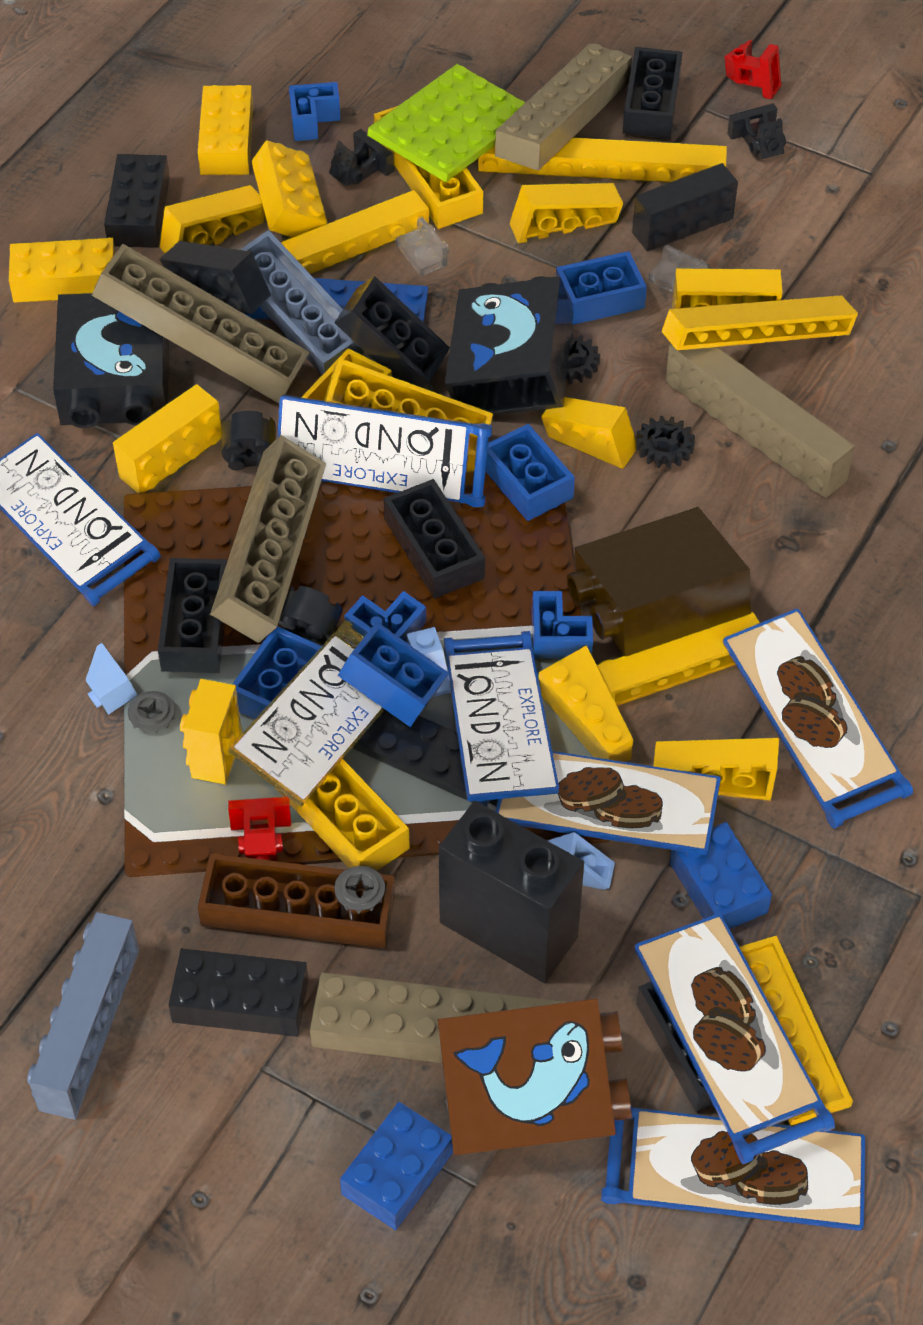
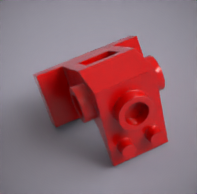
M749 40L724 56L726 76L737 84L762 88L763 98L772 99L782 86L779 45L769 44L760 57L752 56V40Z
M289 796L228 800L231 831L244 830V836H238L239 855H245V858L278 862L277 852H283L282 833L276 834V827L292 826Z

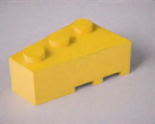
M564 397L563 407L546 409L541 416L548 437L621 469H624L636 451V439L626 407Z

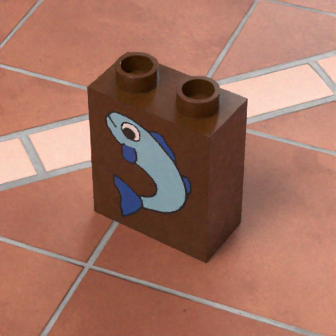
M598 999L437 1019L454 1155L616 1135L614 1121L632 1119L627 1078L608 1080L606 1053L623 1051L618 1011L599 1013Z

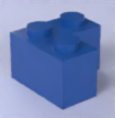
M337 82L289 86L294 141L318 139L317 122L341 121Z
M403 591L389 608L384 611L362 595L344 615L345 631L361 642L375 623L378 622L407 643V634L419 631L426 623V606Z
M533 591L531 613L534 659L565 658L586 645L590 653H592V616H563L562 591Z

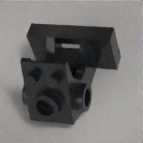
M774 103L729 115L728 136L731 140L743 137L752 155L760 159H766L784 154L786 138L783 133L782 119L776 120L778 109ZM759 118L758 122L750 124V120Z
M360 128L353 133L354 151L345 147L341 141L337 142L329 174L345 186L359 184L378 170L385 176H388L394 172V155L382 144L367 136V133Z

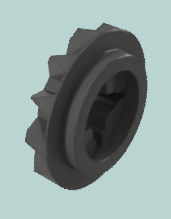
M148 691L141 693L130 702L128 707V718L133 727L140 728L144 733L147 730H153L157 733L159 728H168L169 722L174 719V703L168 695L162 692ZM156 705L157 714H153L152 717L148 719L147 713H150Z
M354 866L346 869L338 876L335 882V895L337 902L344 905L346 911L348 909L356 910L358 913L366 909L372 911L376 904L382 903L385 883L382 876L376 870L366 866ZM359 881H362L364 890H366L363 891L361 898H358L356 891H354L357 890Z

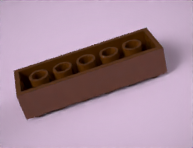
M210 853L197 907L200 924L206 927L386 949L395 899V876L380 874L385 883L382 903L376 904L372 911L366 909L358 913L352 909L346 911L344 905L337 902L335 882L338 876L345 871L343 869ZM359 881L357 890H354L358 898H361L363 891H366L362 881Z

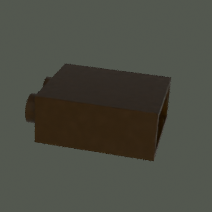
M699 507L574 547L576 571L567 574L566 577L570 596L578 607L588 604L590 616H592V625L598 637L602 640L611 637L625 657L751 614L750 568Z

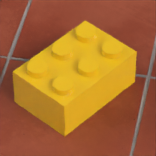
M200 679L197 690L193 689L190 694L188 714H183L180 723V731L184 732L183 748L187 749L186 765L190 767L191 778L226 785L236 757L232 750L243 737L236 685Z

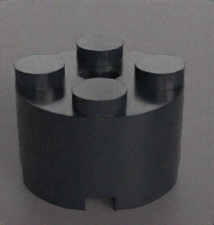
M258 411L236 412L232 414V419L227 422L225 419L222 422V457L232 470L238 471L244 467L252 466L258 468L263 452L276 440V423L271 417L270 420L263 418V413Z
M293 586L286 596L278 624L283 629L324 647L333 636L343 613V608L338 602H336L334 607L328 602L330 597L320 591L304 586H299L298 590L295 591Z

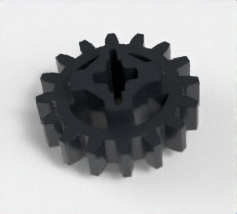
M571 333L566 379H568L569 384H573L575 379L583 383V377L591 379L592 372L598 371L600 354H598V347L592 346L591 339L583 341V335L574 338L573 333Z
M660 416L657 422L650 418L649 425L643 423L641 430L637 431L636 450H640L639 457L647 456L646 463L650 464L654 461L657 468H660L662 464H666L667 468L671 469L672 463L681 466L682 459L689 461L690 454L694 452L695 435L691 434L692 428H684V421L681 420L676 423L672 416L669 421L665 420L663 416Z

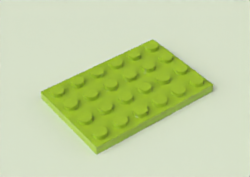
M456 64L368 127L367 136L444 182H448L495 146L496 130L525 102L465 67Z

